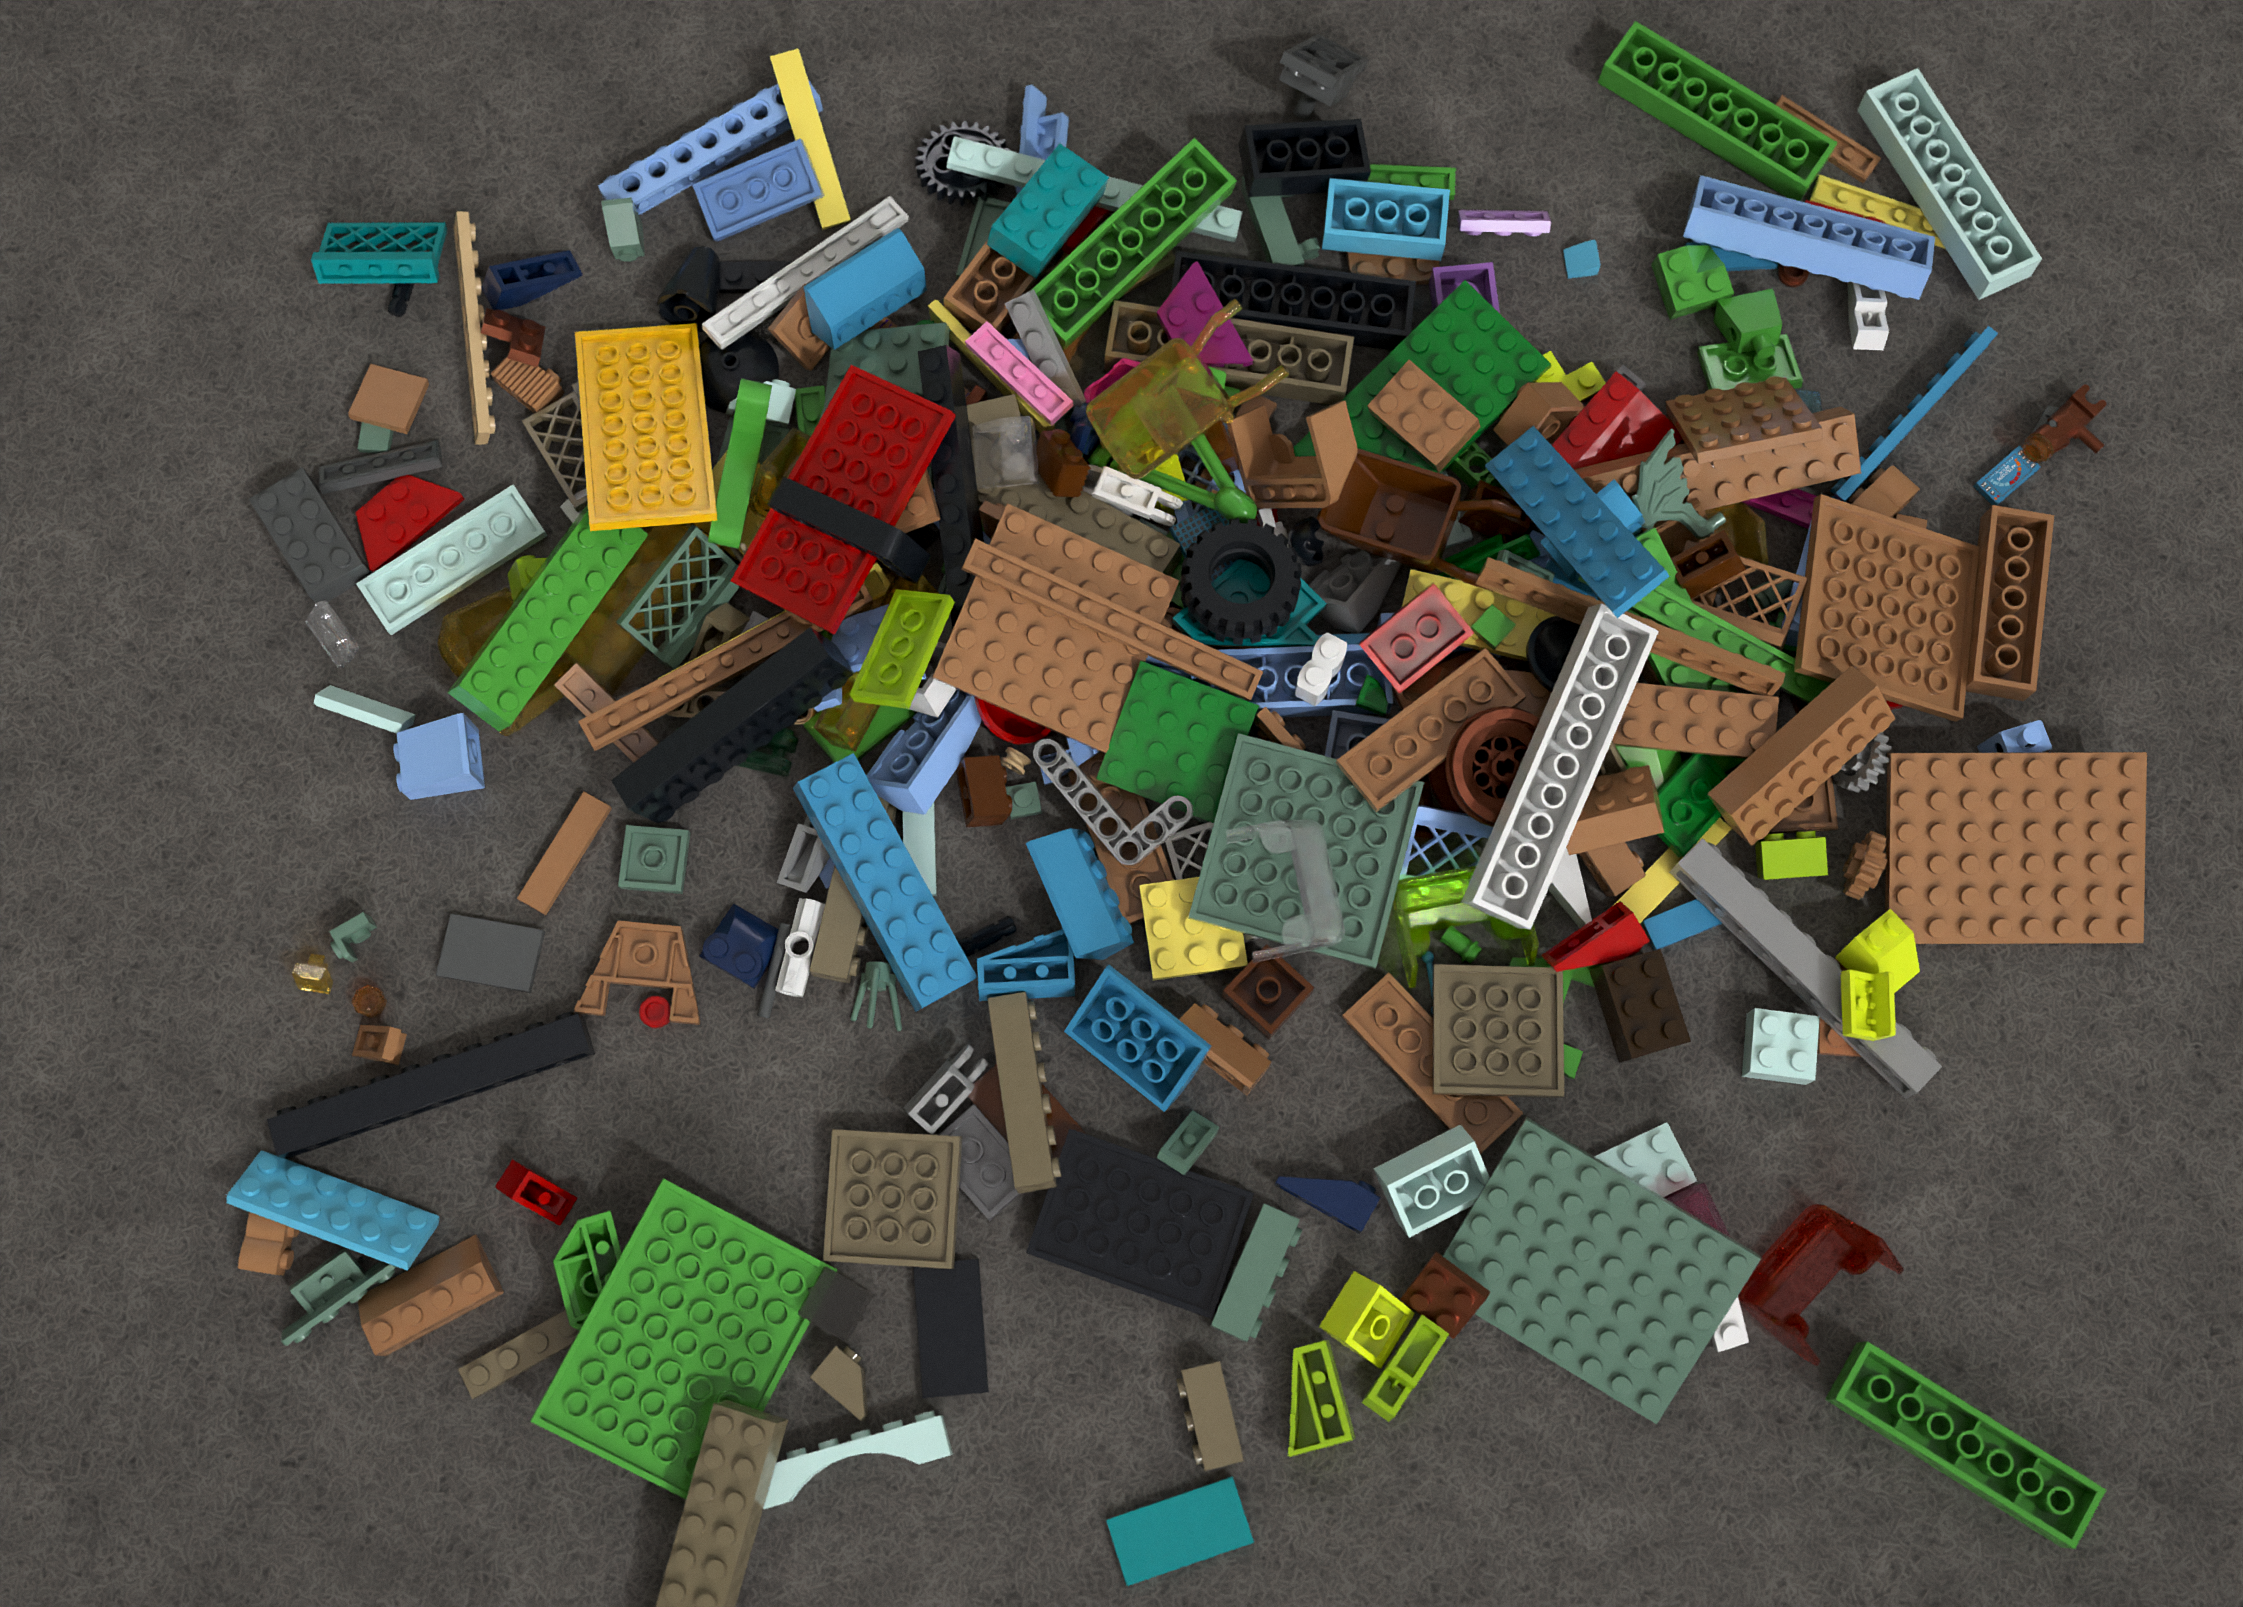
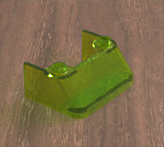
M1476 866L1402 879L1398 882L1393 901L1398 945L1409 988L1416 987L1418 971L1416 957L1424 955L1429 950L1430 936L1428 931L1449 928L1451 925L1455 927L1489 920L1493 933L1500 939H1521L1528 966H1534L1539 947L1534 924L1531 929L1517 928L1461 902Z

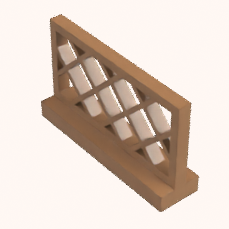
M1687 540L1683 552L1698 543ZM1740 557L1744 566L1749 567L1748 569L1691 599L1693 604L1774 648L1783 651L1808 578ZM1756 570L1764 572L1769 583L1751 590L1745 575ZM1770 574L1779 578L1772 580ZM1742 578L1748 593L1731 600L1724 585ZM1785 580L1799 583L1796 593L1782 600L1775 586ZM1721 587L1728 602L1716 608L1709 606L1704 595ZM1772 587L1779 602L1761 610L1754 595ZM1701 597L1703 603L1694 600ZM1751 597L1758 612L1748 617L1738 615L1734 605ZM1792 602L1788 611L1785 604ZM1731 607L1733 613L1725 611L1724 609ZM1782 607L1786 615L1782 629L1769 625L1764 614ZM1761 616L1764 623L1756 621L1754 619Z

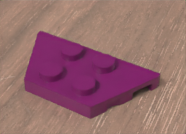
M1198 261L1194 262L1157 311V318L1180 359L1211 367H1224V364L1252 365L1253 359Z

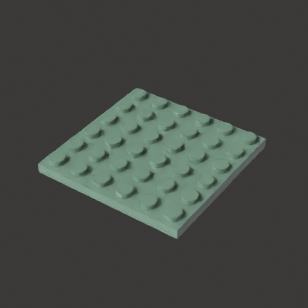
M1238 733L1188 919L1375 969L1424 782L1417 781L1378 812H1375L1336 764L1337 759Z

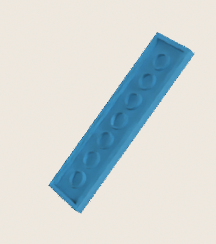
M1534 425L1485 465L1492 476L1616 618H1619L1670 577L1659 562Z

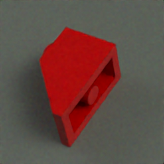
M513 1159L495 1186L496 1189L510 1199L561 1226L577 1200L576 1196Z

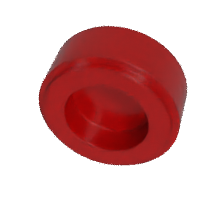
M650 996L640 1005V1019L650 1028H662L669 1023L671 1005L661 996Z

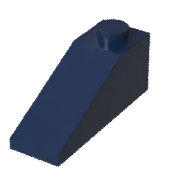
M568 250L489 266L481 288L493 310H505L527 304L581 277L582 272L571 251Z
M1278 1177L1274 1184L1358 1234L1363 1231L1381 1198L1375 1195L1376 1189L1362 1180H1359L1358 1184L1353 1181Z

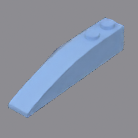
M958 689L939 717L917 712L913 716L915 723L906 732L900 730L892 738L866 775L876 794L901 811L924 815L927 813L957 769L982 722L976 707L975 697Z

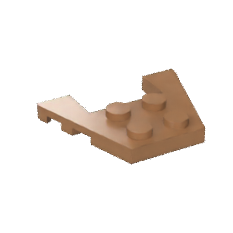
M617 921L600 955L601 959L593 975H590L585 985L587 987L580 1001L578 1000L574 1012L577 1014L605 1016L611 983L673 989L669 1021L672 1023L700 1025L701 1020L683 928L672 925Z

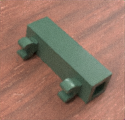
M1242 176L1241 191L1267 262L1304 267V260L1319 257L1318 250H1320L1317 238L1308 239L1301 244L1297 243L1281 197L1288 198L1294 195L1248 197L1245 179Z

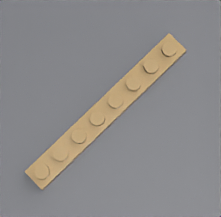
M456 211L453 227L475 445L488 444L490 434L495 433L494 415H489L488 406H492V389L486 388L485 379L489 378V361L483 360V350L487 348V338L485 334L480 333V323L483 322L484 309L483 305H478L477 296L481 295V280L479 277H475L474 268L478 269V251L472 250V241L475 242L476 229L475 224L470 223L469 212Z

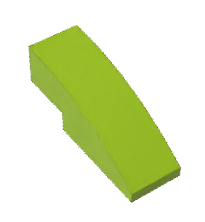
M1421 1315L1361 1403L1386 1421H1391L1410 1392L1416 1387L1449 1333L1424 1315Z

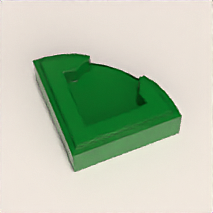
M1367 674L1355 706L1385 716L1388 703L1385 692L1380 683Z

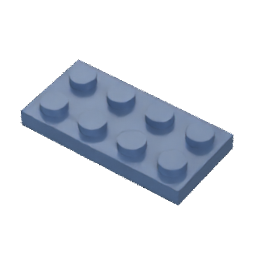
M802 139L793 141L692 184L712 237L716 242L825 197Z

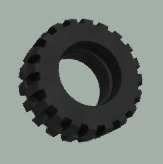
M1239 518L1229 519V525L1223 526L1221 521L1212 525L1210 533L1207 530H1203L1197 536V543L1190 544L1182 564L1181 600L1184 608L1188 607V617L1193 623L1198 621L1200 623L1199 630L1206 635L1212 631L1216 633L1215 640L1224 642L1225 637L1234 638L1233 644L1242 645L1243 639L1250 638V642L1253 644L1260 642L1261 636L1264 634L1268 638L1277 633L1278 626L1284 627L1289 621L1290 614L1294 612L1300 592L1302 582L1300 581L1302 574L1301 564L1296 562L1298 555L1294 547H1287L1288 539L1282 533L1278 536L1273 534L1274 527L1267 523L1264 525V528L1257 526V520L1249 518L1248 523H1239ZM1238 559L1246 560L1264 570L1270 580V588L1264 597L1255 602L1246 604L1233 603L1221 597L1212 587L1211 576L1213 571L1225 562Z

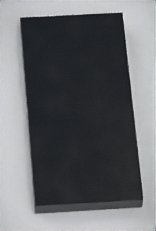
M979 1259L955 1261L954 1269L913 1267L922 1398L989 1393Z

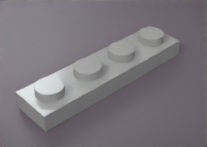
M1033 289L1004 303L1032 363L1073 400L1074 406L1072 408L1087 402L1035 290Z

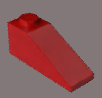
M1619 901L1541 956L1556 972L1623 960L1629 955L1639 952L1642 946L1650 942L1634 913Z

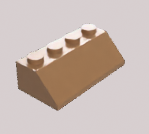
M477 1235L462 1241L368 1291L358 1300L361 1326L374 1355L387 1356L504 1293Z

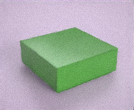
M1491 605L1471 626V629L1474 631V634L1495 650L1515 628L1516 624L1494 605Z

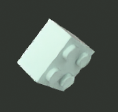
M1754 1008L1746 1014L1742 1077L1803 1085L1815 1081L1820 1016Z

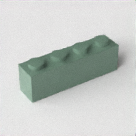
M1265 1203L1263 1204L1212 1320L1211 1327L1243 1342H1247L1249 1337L1256 1338L1263 1323V1320L1258 1318L1263 1306L1269 1308L1276 1293V1290L1271 1288L1276 1276L1282 1278L1289 1263V1259L1284 1257L1288 1246L1290 1245L1295 1248L1302 1233V1229L1297 1227L1300 1219Z

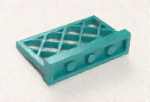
M446 222L328 223L319 252H313L311 258L318 284L438 283L440 277L438 264L447 234ZM399 233H406L405 236L397 240L393 237ZM428 233H437L427 240L422 237ZM334 234H348L338 240L334 238ZM368 234H377L368 240L364 238ZM355 241L360 243L351 249L345 247ZM384 241H387L389 243L381 249L375 247L376 245ZM413 241H417L419 243L410 249L405 247Z

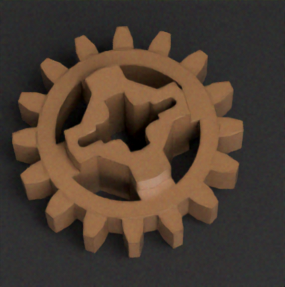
M1870 831L1866 834L1865 839L1861 841V844L1856 842L1853 845L1842 870L1844 871L1843 877L1847 878L1843 886L1845 887L1843 891L1845 895L1860 900L1869 887L1873 889L1876 887L1887 864L1886 854L1883 853L1887 839L1885 836Z

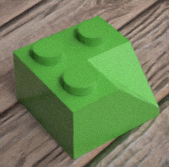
M1686 245L1660 253L1651 264L1670 320L1715 307L1718 300L1732 297L1734 294L1725 264L1710 245Z

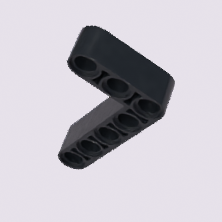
M781 476L767 502V505L775 511L876 557L896 575L914 584H917L931 558L929 553L898 528L786 477Z

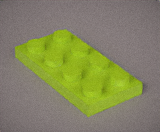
M895 590L849 694L854 702L910 708L955 603L950 595Z

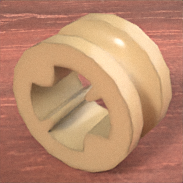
M1007 747L1005 750L1007 755L1000 758L1001 764L1019 775H1024V766L1030 765L1031 760L1018 750Z

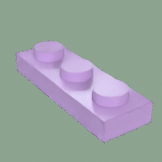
M1458 210L1459 229L1468 235L1494 232L1496 235L1508 236L1512 232H1524L1528 236H1539L1541 233H1550L1551 220L1547 211Z

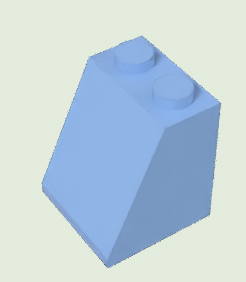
M464 713L448 716L397 733V743L393 746L395 759L400 763V773L396 775L399 791L410 800L485 788L479 729Z

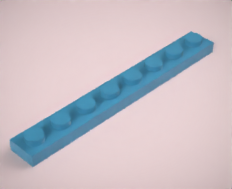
M1988 326L1981 335L1975 332L1963 345L1967 350L1962 355L1956 352L1945 365L1949 370L1943 376L1937 373L1926 386L1929 392L1924 397L1919 393L1907 406L1910 410L1908 415L1904 418L1900 414L1888 427L1891 433L1886 439L1882 435L1878 437L1869 448L1872 454L1867 459L1862 456L1860 457L1861 473L1852 475L1848 480L1841 478L1830 490L1834 494L1832 498L1843 502L1850 498L1988 347L1998 334L1995 330Z

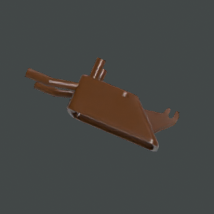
M1358 449L1356 459L1338 501L1322 508L1316 518L1323 530L1368 553L1415 567L1417 571L1425 573L1438 569L1463 583L1492 591L1475 584L1478 576L1477 573L1466 571L1441 559L1458 511L1490 510L1520 520L1523 510L1517 505L1497 499L1459 501L1461 485L1457 479Z

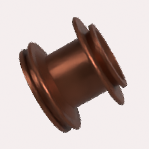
M1502 706L1483 710L1467 719L1452 738L1446 760L1429 772L1430 785L1440 806L1445 810L1466 813L1479 823L1494 827L1540 718L1519 708ZM1496 740L1503 746L1501 751L1496 750L1494 746ZM1478 750L1484 754L1482 763H1478L1475 759V754ZM1499 762H1503L1505 765V772L1501 774L1496 769ZM1479 773L1482 774L1485 779V782L1482 786H1479L1476 783V776ZM1498 785H1501L1504 791L1498 797L1495 789Z

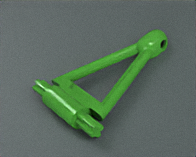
M1161 363L1144 387L1140 384L1136 387L1103 430L1102 435L1104 439L1087 461L1090 465L1103 468L1117 450L1120 449L1121 451L1110 464L1111 469L1216 510L1228 521L1229 519L1239 518V523H1248V518L1255 519L1257 506L1254 500L1245 492L1236 488L1174 385L1170 386L1161 399H1158L1176 375L1174 371ZM1172 412L1220 489L1216 494L1134 462Z

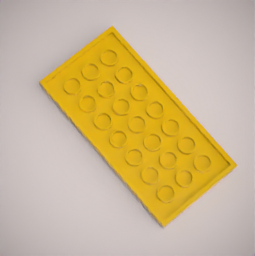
M697 323L575 332L590 531L717 521Z

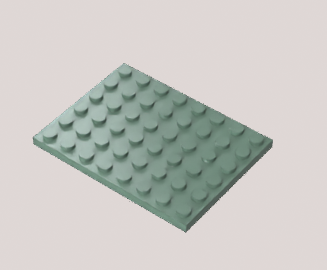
M1528 1117L1525 1118L1442 1255L1490 1291L1487 1299L1475 1312V1315L1655 1424L1659 1422L1761 1260L1759 1254Z

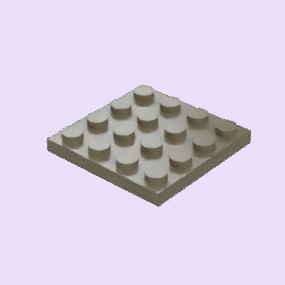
M1434 964L1432 967L1433 1094L1563 1098V971L1556 972L1552 967Z
M832 1129L823 1261L954 1269L962 1136Z

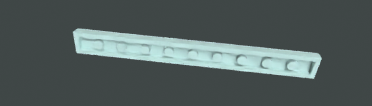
M954 136L947 168L1023 188L1045 160ZM1109 177L1104 195L1095 207L1115 212L1143 185ZM1219 205L1191 232L1235 242L1242 211Z

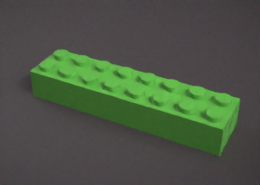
M1636 21L1604 64L1598 81L1605 88L1785 197L1801 201L1838 144L1835 140Z
M1196 138L1188 143L1033 288L1063 351L1114 304V300L1118 301L1233 192L1237 180Z
M587 504L447 693L498 732L510 726L647 538L648 534L640 527L590 531Z
M1868 1341L1856 1343L1825 1398L1826 1401L2059 1547L2076 1548L2106 1492V1489Z

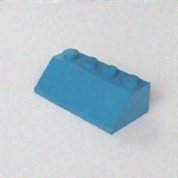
M899 228L803 287L811 331L834 350L927 291L924 267Z
M1069 828L1026 843L1076 958L1104 960L1134 943L1131 936V925L1120 912L1118 907L1120 903L1119 898L1108 885L1105 878L1107 876L1106 869L1097 860L1093 851L1094 842L1087 832Z

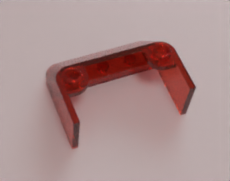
M1814 1204L1807 1207L1762 1255L1760 1262L1742 1288L1738 1298L1739 1303L1781 1344L1817 1367L1821 1361L1805 1341L1809 1334V1325L1800 1316L1804 1309L1841 1269L1848 1274L1859 1275L1868 1271L1876 1261L1898 1274H1901L1904 1269L1883 1238L1825 1205Z

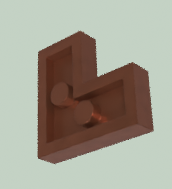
M486 308L480 333L510 342L507 358L538 367L546 327L530 319L523 320L511 316L502 310Z

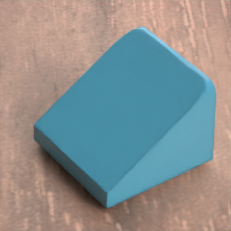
M1589 240L1563 250L1568 278L1598 274L1600 259L1596 240Z

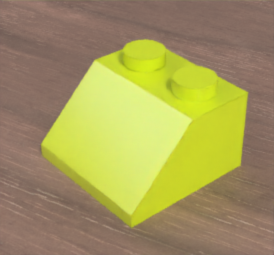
M1891 909L1858 934L1835 957L1847 970L1870 974L1886 971L1892 972L1894 974V993L1920 972L1914 932Z
M1354 1271L1319 1327L1335 1340L1381 1369L1415 1313L1381 1285Z

